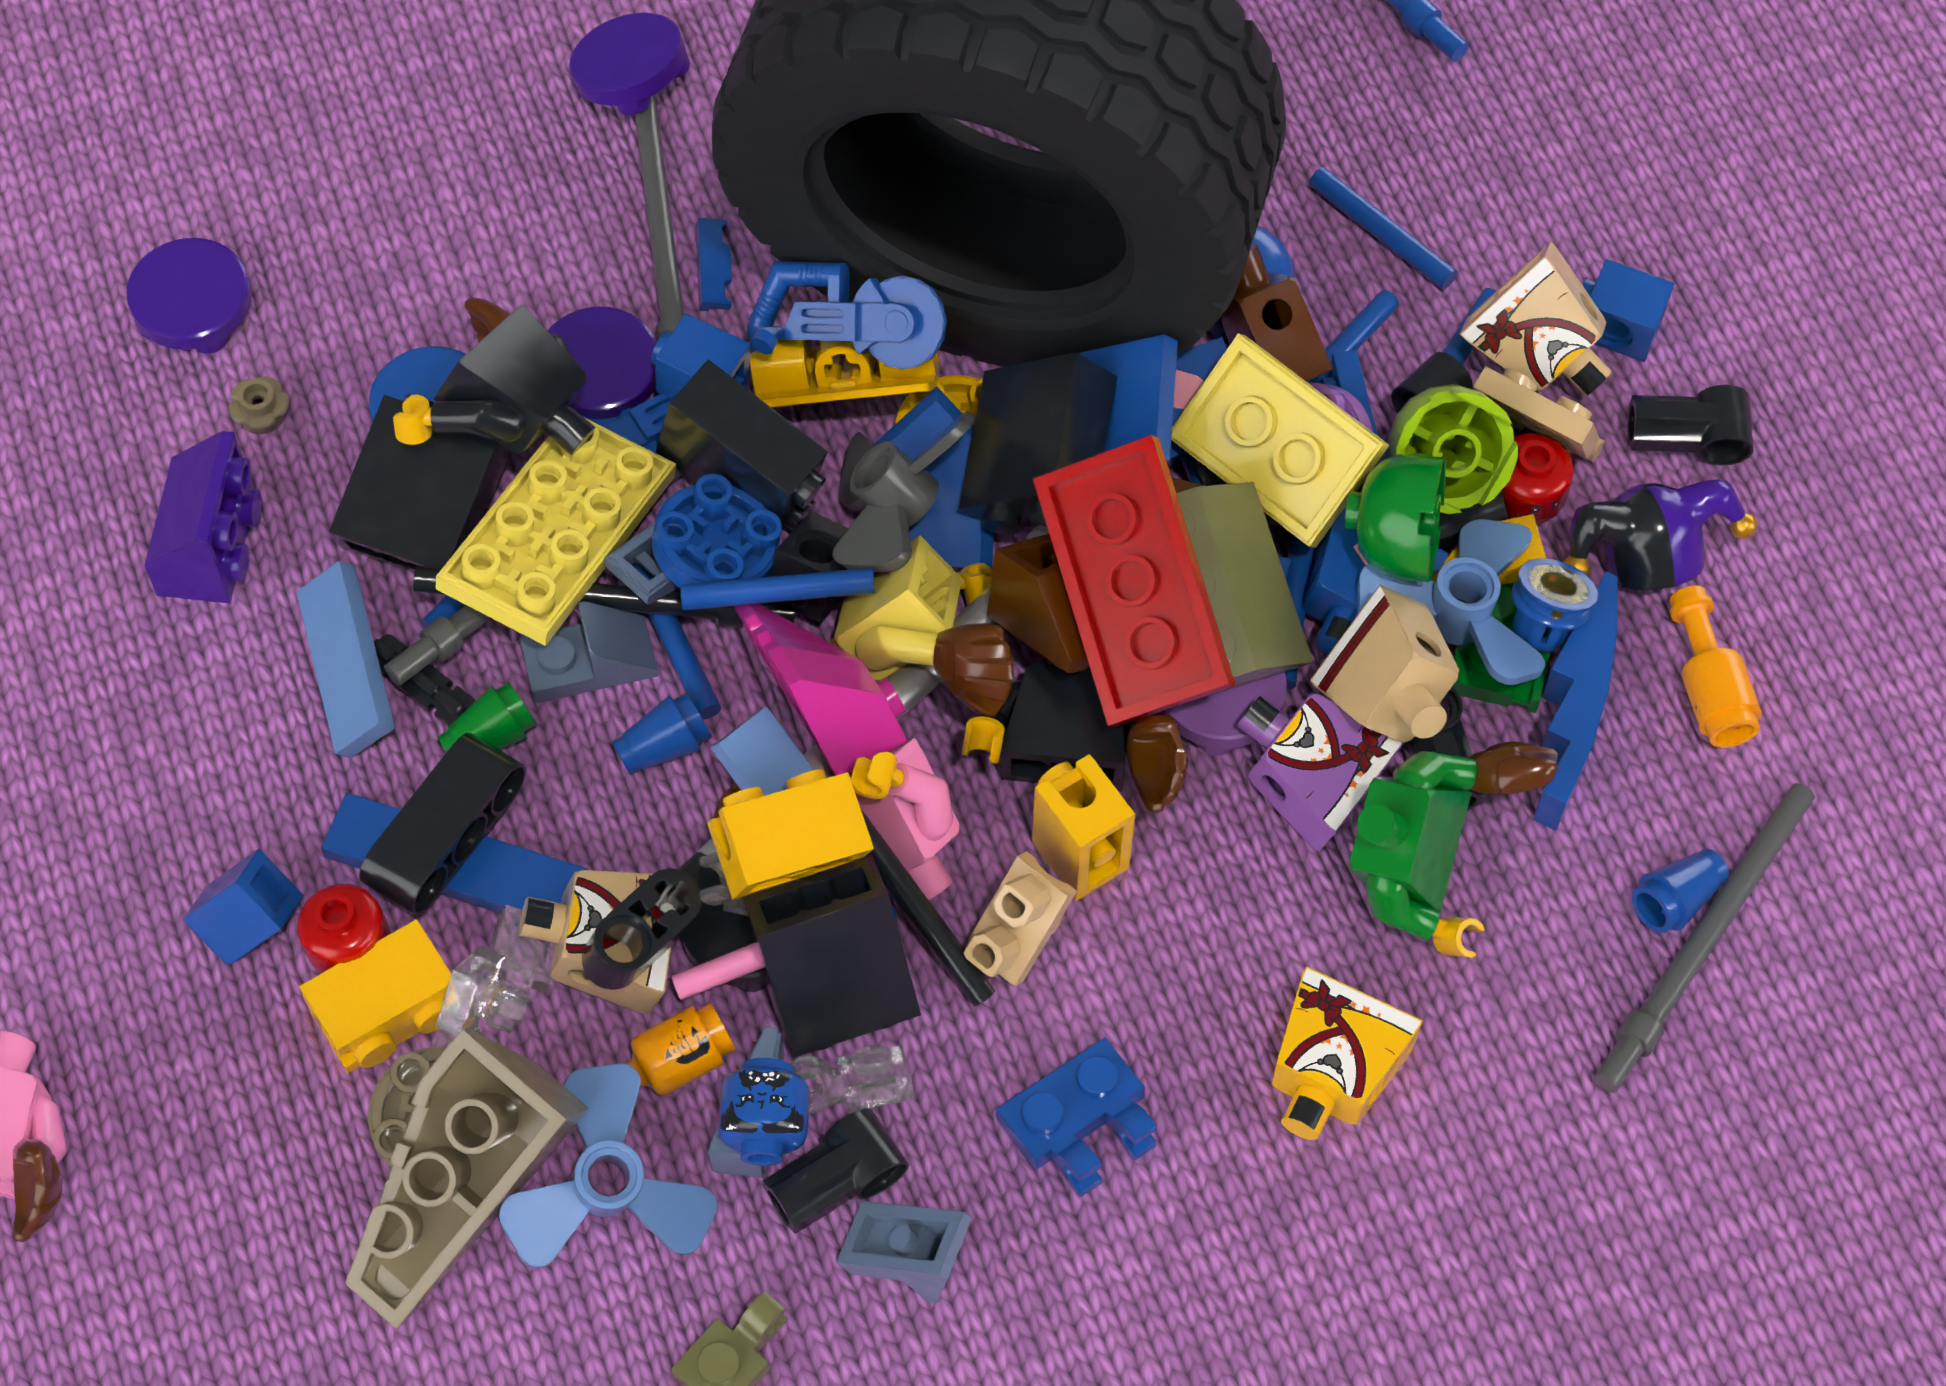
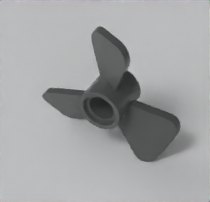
M968 410L965 411L914 459H911L892 442L885 441L874 446L861 432H857L852 437L841 476L839 498L841 503L852 512L863 508L864 510L833 549V558L846 570L873 568V572L894 571L908 563L912 555L909 527L917 523L929 511L939 490L938 480L924 468L960 439L977 418Z

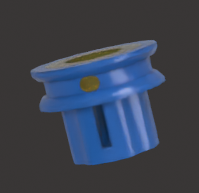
M1544 558L1528 560L1520 567L1519 580L1512 586L1511 597L1517 610L1511 623V630L1533 648L1540 651L1551 652L1563 647L1570 630L1581 628L1589 621L1591 608L1597 603L1598 591L1594 582L1582 571L1561 561ZM1547 631L1546 638H1542L1544 632Z

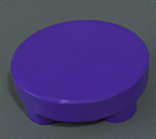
M642 12L613 18L591 30L574 48L570 57L569 70L579 93L585 99L600 105L617 106L620 113L633 115L644 111L651 103V96L664 89L673 79L684 75L689 70L691 63L676 24L663 15Z
M183 238L156 247L138 262L128 280L127 302L136 327L142 336L168 348L181 350L196 349L201 353L211 354L224 348L228 342V336L244 320L250 307L251 286L243 263L232 250L208 239Z
M589 307L567 314L549 328L548 332L550 334H557L565 340L573 359L586 372L587 382L570 405L583 417L588 419L614 418L620 416L623 410L632 409L648 401V397L656 386L655 365L651 363V355L656 340L651 330L639 318L617 308Z

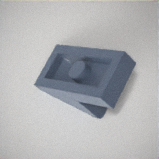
M583 601L578 602L582 624L559 629L546 646L527 636L520 637L535 704L659 676L645 616Z
M861 1201L836 1262L852 1275L903 1281L928 1302L936 1304L948 1280L972 1218L962 1211Z

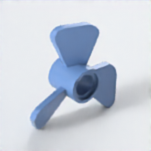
M1478 519L1467 523L1462 527L1458 536L1457 558L1445 563L1441 567L1436 581L1431 580L1429 583L1409 582L1388 577L1369 564L1365 565L1362 569L1357 584L1358 614L1378 586L1382 585L1425 604L1429 608L1446 643L1467 645L1474 642L1488 673L1498 682L1505 685L1523 683L1539 678L1545 668L1544 658L1535 648L1492 616L1501 590L1498 576L1514 563L1530 545L1532 533L1526 526L1488 519Z
M612 1064L581 1068L572 1072L567 1077L564 1087L589 1108L576 1124L586 1150L579 1157L573 1169L571 1180L510 1195L503 1201L499 1211V1221L502 1229L520 1259L527 1266L542 1268L549 1265L587 1214L596 1217H612L622 1213L627 1208L675 1254H691L702 1244L717 1211V1201L712 1192L698 1185L645 1179L643 1164L638 1154L630 1146L623 1143L641 1084L640 1075L632 1066L628 1064ZM601 1162H609L621 1169L625 1177L624 1190L614 1196H604L597 1193L589 1183V1169Z

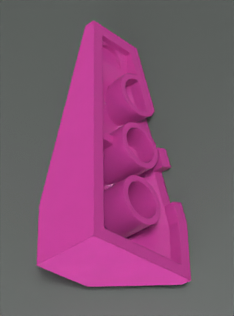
M760 604L734 606L756 649L835 776L846 772L852 773L858 757H866L872 761L875 754L890 752L907 742L896 719L897 716L905 713L906 710L887 677L876 683L862 660Z

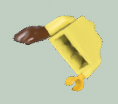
M919 535L911 542L912 555L906 565L894 571L874 573L875 593L849 595L844 600L835 636L828 642L862 660L875 681H880L890 676L908 663L933 666L942 683L946 685L947 689L958 700L980 715L995 717L999 713L1001 706L1007 701L1013 680L1011 648L1004 640V630L999 625L990 623L966 624L953 627L960 589L964 590L968 606L991 585L993 569L985 563H975L964 567L961 572H955L952 566Z

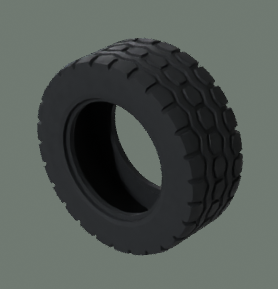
M1236 0L755 1L740 38V43L728 67L727 75L715 99L712 121V156L715 168L718 169V179L730 204L738 208V216L761 244L771 245L770 253L779 261L847 263L850 273L849 302H853L856 293L869 278H877L880 283L885 279L898 276L921 279L924 283L935 289L936 294L944 304L947 324L945 339L939 350L961 357L966 352L972 354L976 361L1003 367L1073 352L1082 353L1162 334L1178 340L1177 353H1180L1201 339L1229 307L1239 285L1286 136L1284 91L1277 64L1272 62V52L1252 20H1244V9ZM955 119L997 130L1028 143L1043 152L1001 141L970 128ZM813 287L828 297V287Z

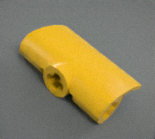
M777 339L778 344L771 354L766 355L759 351L750 354V367L755 396L771 408L930 392L937 384L940 367L939 350L934 357L922 366L898 369L886 366L873 357L870 351L866 354H858L852 341L820 340L819 347H811L810 340Z

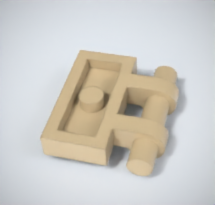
M1485 366L1473 389L1484 393L1507 412L1512 422L1511 426L1520 431L1526 427L1535 433L1550 436L1561 443L1570 455L1575 453L1592 462L1597 459L1605 441L1599 438L1595 423L1590 421L1592 413L1588 409L1563 396H1560L1555 403L1536 393L1538 385L1516 370L1506 368L1503 374H1500Z

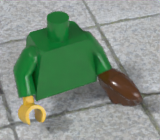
M1516 741L1495 744L1485 751L1473 754L1469 758L1422 751L1412 755L1397 768L1393 777H1374L1369 785L1364 808L1358 817V831L1350 857V870L1365 884L1372 914L1379 921L1423 940H1429L1432 936L1436 950L1443 955L1475 957L1477 953L1466 950L1463 947L1461 935L1463 930L1484 933L1483 924L1473 918L1451 916L1439 918V912L1442 909L1472 794L1468 790L1484 794H1513L1542 788L1552 782L1557 772L1558 753L1551 748Z

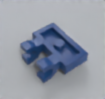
M1106 1037L996 1109L997 1121L1035 1171L1053 1160L1079 1198L1102 1183V1178L1097 1170L1102 1168V1162L1082 1139L1107 1123L1134 1161L1156 1147V1140L1151 1134L1157 1131V1125L1147 1112L1136 1104L1145 1098V1086Z

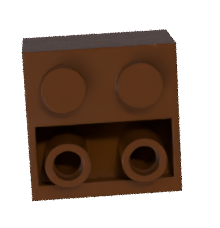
M1050 534L995 549L987 616L1012 633L1016 639L1025 642L1052 661L1057 668L1067 673L1087 670L1090 667Z

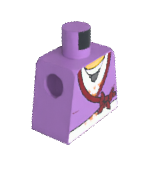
M1311 693L1292 718L1288 717L1260 695L1237 724L1240 729L1267 749L1248 773L1250 782L1308 844L1318 852L1336 834L1367 793L1373 778L1379 777L1404 744L1401 741L1359 724L1334 702L1315 693Z

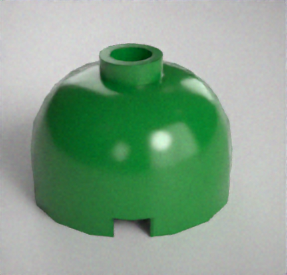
M1399 454L1382 460L1368 473L1362 492H1349L1345 514V529L1357 530L1360 553L1371 567L1383 575L1409 582L1429 583L1432 580L1441 526H1439L1441 505L1444 506L1446 458L1433 457L1427 454Z

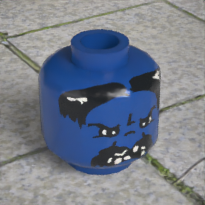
M774 1058L745 1060L740 1064L739 1070L727 1075L722 1083L718 1122L719 1137L727 1147L741 1152V1160L745 1163L758 1166L779 1164L782 1161L783 1154L799 1149L807 1138L810 1101L808 1084L802 1076L794 1073V1067L786 1061Z

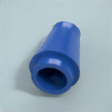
M686 692L674 700L671 695H668L622 734L623 736L612 741V744L629 774L632 775L641 769L645 770L700 751L701 748L698 744L711 738L712 735L689 694Z
M1705 848L1698 853L1644 874L1639 879L1638 887L1632 892L1634 910L1640 920L1655 932L1665 933L1668 930H1681L1719 889L1721 884L1728 880V867L1717 852Z

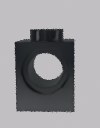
M811 511L776 549L770 577L846 570L834 560L833 549L848 528ZM844 596L777 603L822 623Z

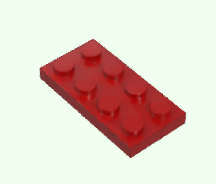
M1150 435L1034 478L1033 482L1107 725L1117 727L1143 716H1149L1236 686L1160 439Z

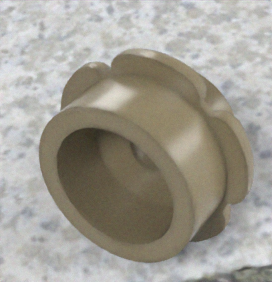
M260 376L256 379H245L238 383L231 392V399L233 401L228 406L229 414L237 424L250 433H270L276 430L286 417V412L289 408L288 394L281 391V383L274 378ZM256 399L264 400L260 404L253 405V401Z

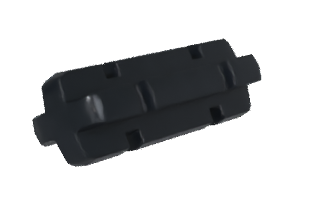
M385 634L380 639L374 641L383 676H388L384 665L409 648L391 634ZM431 664L427 665L402 685H396L428 711L436 708L437 710L434 712V715L448 727L475 702V698L461 687L450 688L453 684L452 680Z

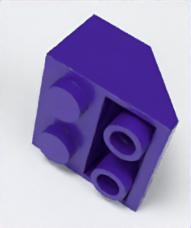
M221 431L171 458L144 565L157 596L231 604L236 581H244L249 564V549L245 541L249 527H256L259 523L262 497L260 490H254L250 460L243 458L234 432Z

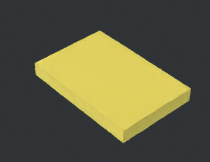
M1239 333L1175 422L1171 435L1172 441L1226 483L1254 482L1263 511L1307 546L1314 548L1317 547L1346 507L1349 492H1356L1368 473L1390 446L1247 336Z

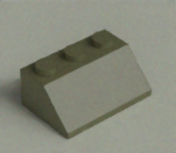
M1254 482L1201 486L1176 493L1236 686L1215 693L1312 664L1313 660Z

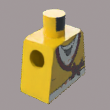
M1306 966L1300 980L1272 1080V1085L1277 1090L1293 1097L1281 1120L1282 1125L1291 1133L1307 1140L1318 1139L1329 1115L1348 1124L1357 1125L1411 1054L1423 1020Z

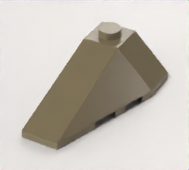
M467 1027L461 1029L418 1084L411 1103L414 1104V1108L402 1140L396 1144L389 1163L392 1165L385 1187L378 1205L372 1209L345 1282L351 1290L396 1329L403 1325L496 1219L503 1201L508 1196L518 1193L589 1109L539 1064Z

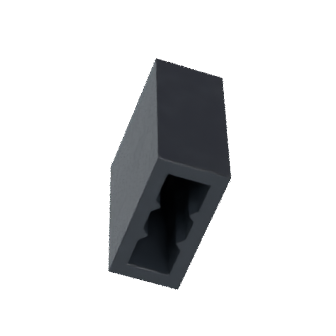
M1077 352L984 371L959 509L983 521L982 526L986 530L997 534L1014 535L1019 533L1020 528L1036 525L1047 527L1033 479L1105 452L1117 376Z
M708 359L669 402L656 453L676 463V468L696 483L700 477L707 474H717L727 478L732 486L743 490L760 502L766 509L775 513L781 521L782 530L787 526L793 531L813 510L816 505V501L813 498L826 480L819 473L828 451Z
M406 394L403 401L383 395L329 533L341 548L411 572H415V566L442 569L485 516L510 451L488 438L471 433H437L433 427L432 436L427 441L415 445L401 443L395 436L393 417L399 412L403 413V402L413 394ZM428 400L429 406L432 407L434 402Z
M872 855L743 897L779 1018L794 1058L816 1050L827 1049L834 1044L879 1029H886L897 1023L921 1016L889 895Z

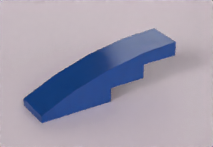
M1607 571L1597 586V603L1591 608L1589 621L1581 628L1573 629L1551 668L1542 698L1560 706L1546 731L1541 746L1554 749L1558 753V769L1552 782L1547 784L1542 792L1533 820L1554 831L1557 830L1582 776L1609 692L1617 638V576Z

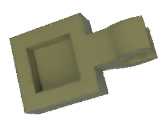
M763 1291L750 1304L733 1331L717 1318L672 1367L670 1371L673 1377L683 1386H756L771 1369L769 1362L758 1352L787 1322L788 1318L783 1314L785 1308L767 1292Z

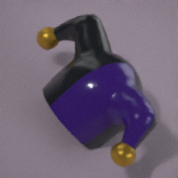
M1706 480L1678 489L1660 483L1638 484L1619 494L1612 502L1588 503L1575 510L1571 525L1570 555L1563 563L1572 565L1588 576L1590 572V565L1587 561L1588 554L1596 542L1601 541L1605 545L1609 573L1617 576L1618 586L1634 590H1657L1673 587L1691 581L1701 574L1704 568L1702 526L1711 515L1720 513L1731 522V533L1735 537L1742 539L1749 538L1756 532L1758 522L1753 515L1745 513L1732 485L1725 480Z

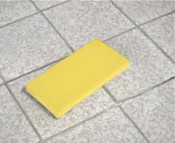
M590 420L588 421L596 428L587 441L572 456L550 437L545 439L436 575V590L544 646L549 643L578 605V602L581 601L606 568L604 566L605 557L626 542L675 477L676 463Z

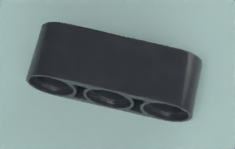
M465 733L459 737L369 850L360 869V881L415 916L424 913L436 901L512 803L524 782L526 775L525 765L472 733Z

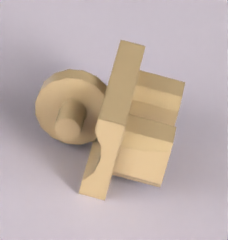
M1027 851L1018 855L964 947L966 949L963 952L965 958L989 977L999 974L1013 986L1022 983L1050 936L1055 933L1061 924L1062 916L1077 890L1048 874L1039 865L1036 858Z

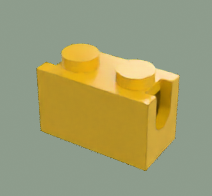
M1089 754L1076 762V768H1073L1069 762H1062L1048 770L1035 787L1032 843L1059 880L1077 890L1074 900L1078 901L1129 869L1135 813L1093 757Z
M824 769L812 770L788 779L785 782L787 789L764 796L761 787H752L733 793L723 799L725 807L718 811L720 817L711 819L707 824L732 900L863 858L874 849L848 772L826 778Z
M417 919L377 941L375 946L361 958L347 963H339L299 986L311 1015L347 1074L359 1067L370 1068L384 1062L395 1052L397 1045L419 1032L428 1034L439 1030L452 1020L455 1011L464 1007L463 1001L456 991L458 988L456 980Z

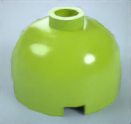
M1455 384L1430 387L1412 397L1395 416L1388 437V444L1390 445L1388 447L1389 458L1399 454H1427L1433 457L1446 458L1444 506L1441 505L1440 512L1445 514L1462 513L1460 509L1470 508L1477 503L1483 506L1495 499L1511 479L1518 459V444L1514 441L1512 422L1507 412L1484 393Z

